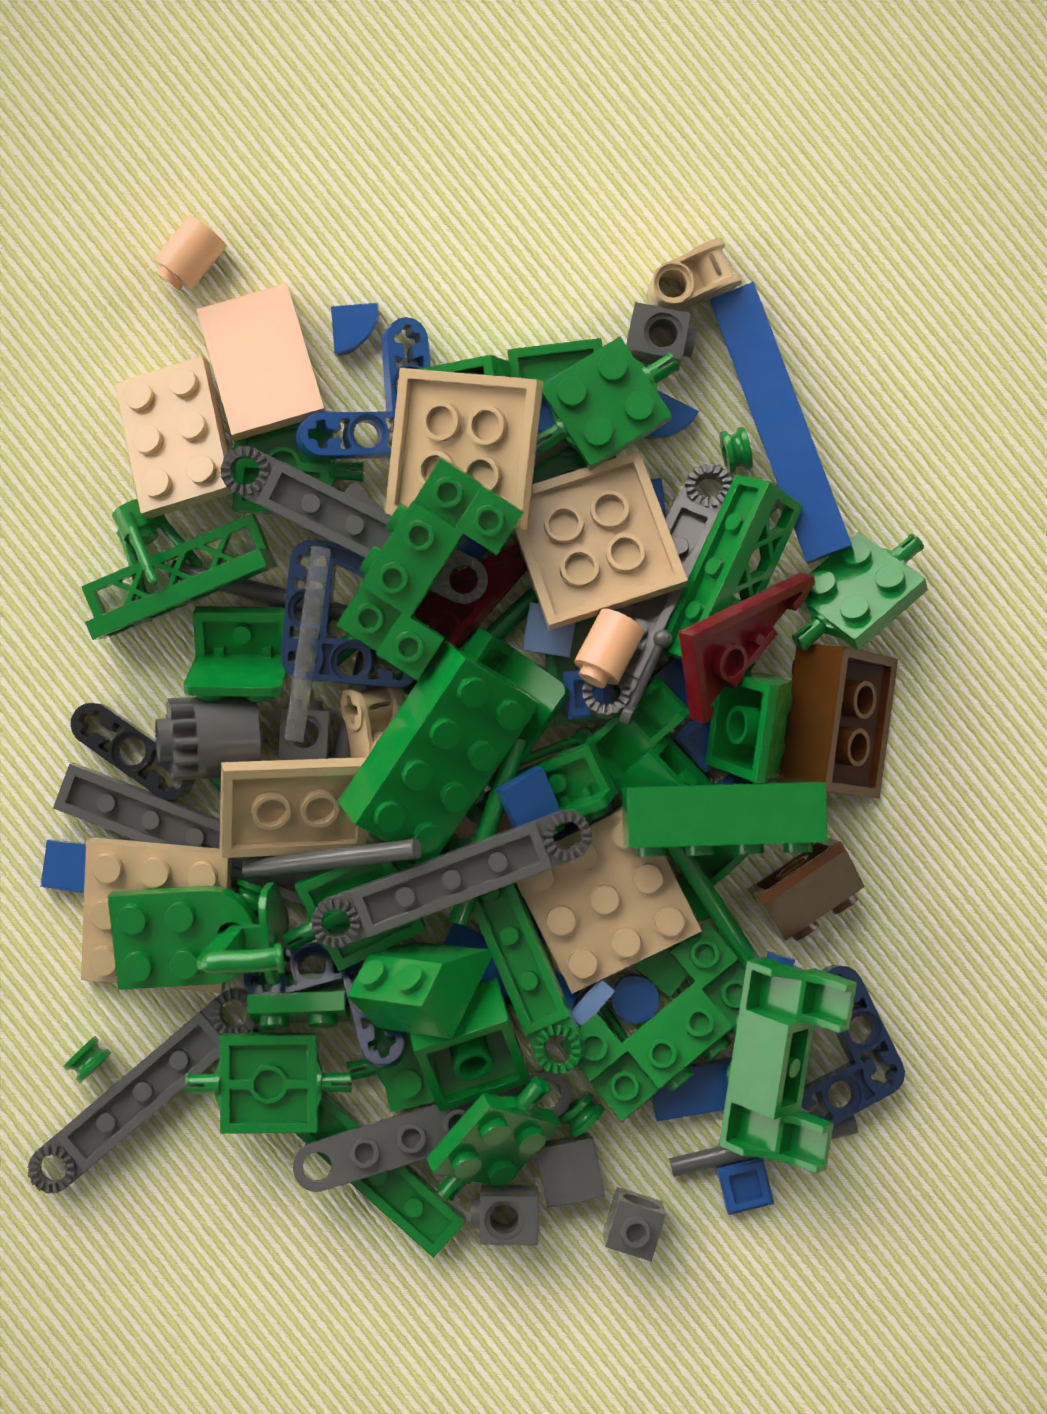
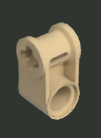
M716 238L705 242L687 254L659 266L648 286L647 299L649 305L683 311L739 286L742 280L739 274H733L722 251L725 247L723 239ZM665 280L676 282L681 288L682 295L675 298L667 297L661 292L659 283Z
M377 687L359 691L356 688H349L343 691L340 704L342 716L346 724L350 758L368 757L403 704L399 689Z

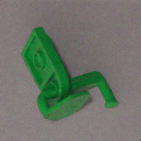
M276 882L267 883L262 888L259 896L258 911H253L248 902L239 894L220 886L113 891L107 896L118 990L214 985L230 981L241 973L265 972L268 985H278L285 975L287 944L284 942L282 933L289 930V914Z

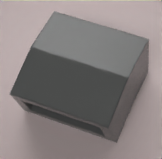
M588 1132L582 1133L576 1138L569 1136L547 1140L545 1145L536 1152L547 1208L575 1204L605 1196L594 1139Z

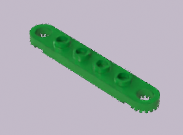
M473 804L468 810L475 817L477 823L474 834L470 835L469 838L462 839L453 833L446 843L449 852L474 842L484 811L480 805ZM512 883L476 897L472 911L492 954L494 963L525 1036H527L535 1059L539 1062L540 1067H543L547 1072L562 1074L571 1071L583 1059L585 1052L584 1040L517 883ZM553 1035H563L571 1042L573 1049L569 1060L557 1062L549 1056L547 1042Z

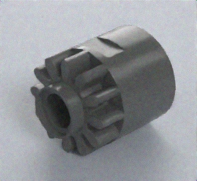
M197 696L168 698V702H166V718L155 720L158 762H170V773L172 774L173 781L221 778V762L261 761L256 702L249 701L245 697L225 696L223 699L216 701L200 700Z

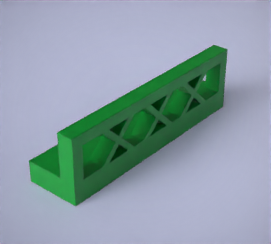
M735 475L690 573L687 587H684L665 628L672 635V643L663 649L662 652L664 654L682 660L679 631L728 608L733 595L737 592L740 593V600L743 601L767 588L802 511V504L770 481ZM776 502L784 509L776 527L770 529L769 516ZM759 548L761 560L756 570L750 573V557L753 551Z
M249 514L151 556L150 559L154 567L172 573L167 587L151 594L140 589L145 577L140 561L81 586L94 617L86 621L85 624L92 640L107 639L277 567L256 514ZM248 528L256 550L237 558L225 553L232 534ZM221 539L217 549L208 546V544ZM199 548L215 555L209 570L194 576L182 571L191 551ZM178 557L175 567L165 564ZM222 559L227 560V562L221 564ZM135 576L132 585L122 582L123 580ZM180 577L185 579L183 581L178 582ZM112 585L129 591L124 606L106 613L98 591ZM137 595L143 597L136 600Z

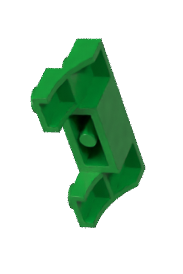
M440 458L409 507L400 503L385 527L392 534L384 547L381 549L374 545L359 568L366 576L336 626L376 650V655L418 680L445 637L414 617L413 614L417 611L464 534L497 555L524 514V511L444 458Z
M658 676L646 686L637 706L635 717L630 725L620 722L621 716L610 719L585 741V743L594 741L621 797L622 787L714 785L667 735L687 717L689 709ZM734 845L715 846V855L695 857L714 886L730 874L749 854H734Z
M708 922L701 926L702 932L687 938L671 951V956L689 976L693 984L621 1043L597 1013L579 1027L585 1044V1052L582 1061L577 1067L621 1123L666 1086L674 1092L695 1074L690 1069V1066L700 1057L705 1055L711 1061L731 1044L726 1036L734 1030V1023L739 1015L745 969L738 962L739 958ZM566 1038L560 1043V1046L570 1057L573 1048L571 1047V1042Z
M766 957L747 961L739 1015L734 1023L735 1042L733 1055L727 1069L728 1088L719 1146L742 1156L776 1160L795 1165L816 1174L826 1170L834 1123L801 1110L814 1025L838 1033L849 1030L857 982L816 968L803 971Z

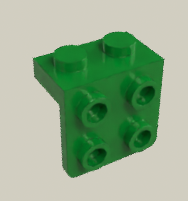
M196 606L193 611L195 659L184 681V693L189 696H197L198 699L204 701H216L223 699L225 696L245 697L249 701L264 702L281 695L288 673L281 664L285 607Z
M479 627L474 636L464 644L462 651L517 684L540 704L518 736V738L527 741L519 763L521 765L568 698L569 688L513 646Z

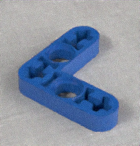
M409 317L398 318L386 328L382 335L381 347L386 411L319 412L310 415L299 425L296 431L297 446L304 455L318 460L391 457V448H388L387 444L389 433L393 432L397 400L396 385L400 368L420 369L430 367L428 335L426 329L419 321ZM402 330H405L407 338L414 339L415 344L407 350V362L417 361L418 365L395 366V363L399 364L405 358L403 344L395 343L394 340ZM386 422H390V428H389V429H388V425H387ZM340 423L345 424L342 438L329 439L323 444L322 448L318 447L317 440L309 439L308 433L316 428V424L321 426L323 433H337L342 429ZM358 423H369L375 428L378 440L374 447L365 448L357 443L354 437V428ZM342 439L346 449L341 448Z

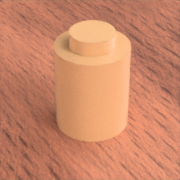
M189 214L154 258L155 262L160 266L156 274L176 291H179L183 285L192 290L227 245L209 227Z
M602 609L574 660L575 665L581 669L579 676L584 681L599 688H605L607 683L617 685L644 634V629L624 614L610 609Z

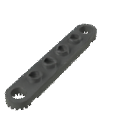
M248 446L237 447L229 451L223 458L220 467L221 478L226 487L233 493L366 558L374 545L382 549L392 532L385 528L391 518L390 515L256 448ZM251 458L259 465V477L252 484H238L233 478V467L240 459ZM455 549L430 588V591L457 604H470L480 599L486 591L488 575L485 567L479 560ZM468 566L476 572L478 583L473 591L461 594L452 589L449 578L455 568Z
M704 463L700 467L693 468V471L687 475L688 478L665 519L687 579L732 483V477L727 469H723L721 465H714V463H710V465ZM714 479L722 485L723 490L720 491V494L716 495V498L711 497V499H708L706 497L704 499L702 495L699 496L698 492H696L697 485L703 480ZM684 588L620 609L619 613L637 622L644 629V634L617 684L621 690L618 701H615L612 705L608 704L609 706L605 704L600 705L593 698L597 687L585 681L582 688L583 700L586 708L592 715L606 720L621 716L623 709L629 703L655 645L653 636L658 630H665Z
M569 809L560 810L330 896L321 901L313 912L311 920L312 932H314L316 939L325 946L328 945L333 948L344 947L363 938L374 936L550 870L555 866L576 860L584 855L592 841L591 827L587 819L579 812ZM561 822H574L581 829V839L572 848H562L553 840V831ZM336 908L347 912L346 914L350 917L351 924L345 933L332 934L326 930L323 925V915L328 910Z
M230 988L223 991L32 1155L27 1166L31 1184L35 1185L37 1190H42L47 1194L59 1193L66 1189L188 1084H185L187 1074H201L220 1057V1035L222 1033L250 1032L256 1024L248 1015L245 1023L238 1026L227 1023L222 1015L223 1005L228 1000H240L247 1007L248 991L242 988ZM57 1155L59 1159H63L62 1162L66 1164V1171L62 1179L52 1180L44 1175L41 1166L45 1156Z
M546 1070L529 1074L531 1081L533 1077L537 1076L545 1081H553L560 1090L559 1102L554 1107L547 1109L554 1110L557 1117L564 1114L572 1098L571 1087L568 1081L561 1074H554ZM529 1083L493 1095L498 1097H515L520 1095ZM475 1101L439 1112L436 1103L309 1142L302 1146L295 1155L293 1161L294 1177L304 1189L321 1192L424 1160ZM314 1152L324 1153L331 1160L332 1168L330 1173L321 1180L309 1178L303 1170L305 1158Z

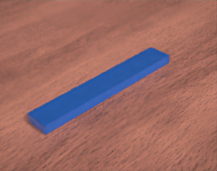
M754 281L709 299L778 487L803 505L794 530L807 564L853 547Z

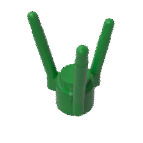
M135 499L115 509L112 513V518L118 528L116 533L123 545L128 566L137 563L139 559L149 584L154 586L158 583V578L145 546L158 538L159 535L156 529L160 528L175 546L186 541L167 521L164 514L153 518H146L140 514L138 499ZM194 551L189 552L187 559L194 567L200 568L202 566L201 559ZM143 580L140 589L147 592L146 586H145V583H144V580Z

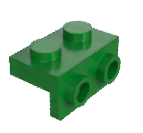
M593 740L517 770L515 776L517 777L534 766L543 768L560 809L577 811L588 822L607 813V806L618 792ZM568 821L561 822L556 826L553 835L566 828L565 823Z
M324 973L301 975L306 979L313 980L321 977ZM293 974L284 975L289 981V986L297 984ZM261 975V979L255 982V985H261L264 992L273 989L272 985H268L265 975ZM344 983L314 992L247 994V1015L255 1024H260L262 1029L289 1028V1023H308V1026L313 1028H331L338 1026L339 1021H351V1008Z

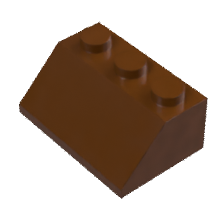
M812 644L806 651H803L801 647L799 648L796 645L795 659L792 663V706L787 717L784 737L785 751L781 758L778 783L826 782L827 792L880 799L898 665L897 658L863 650L857 651L854 648L845 646Z

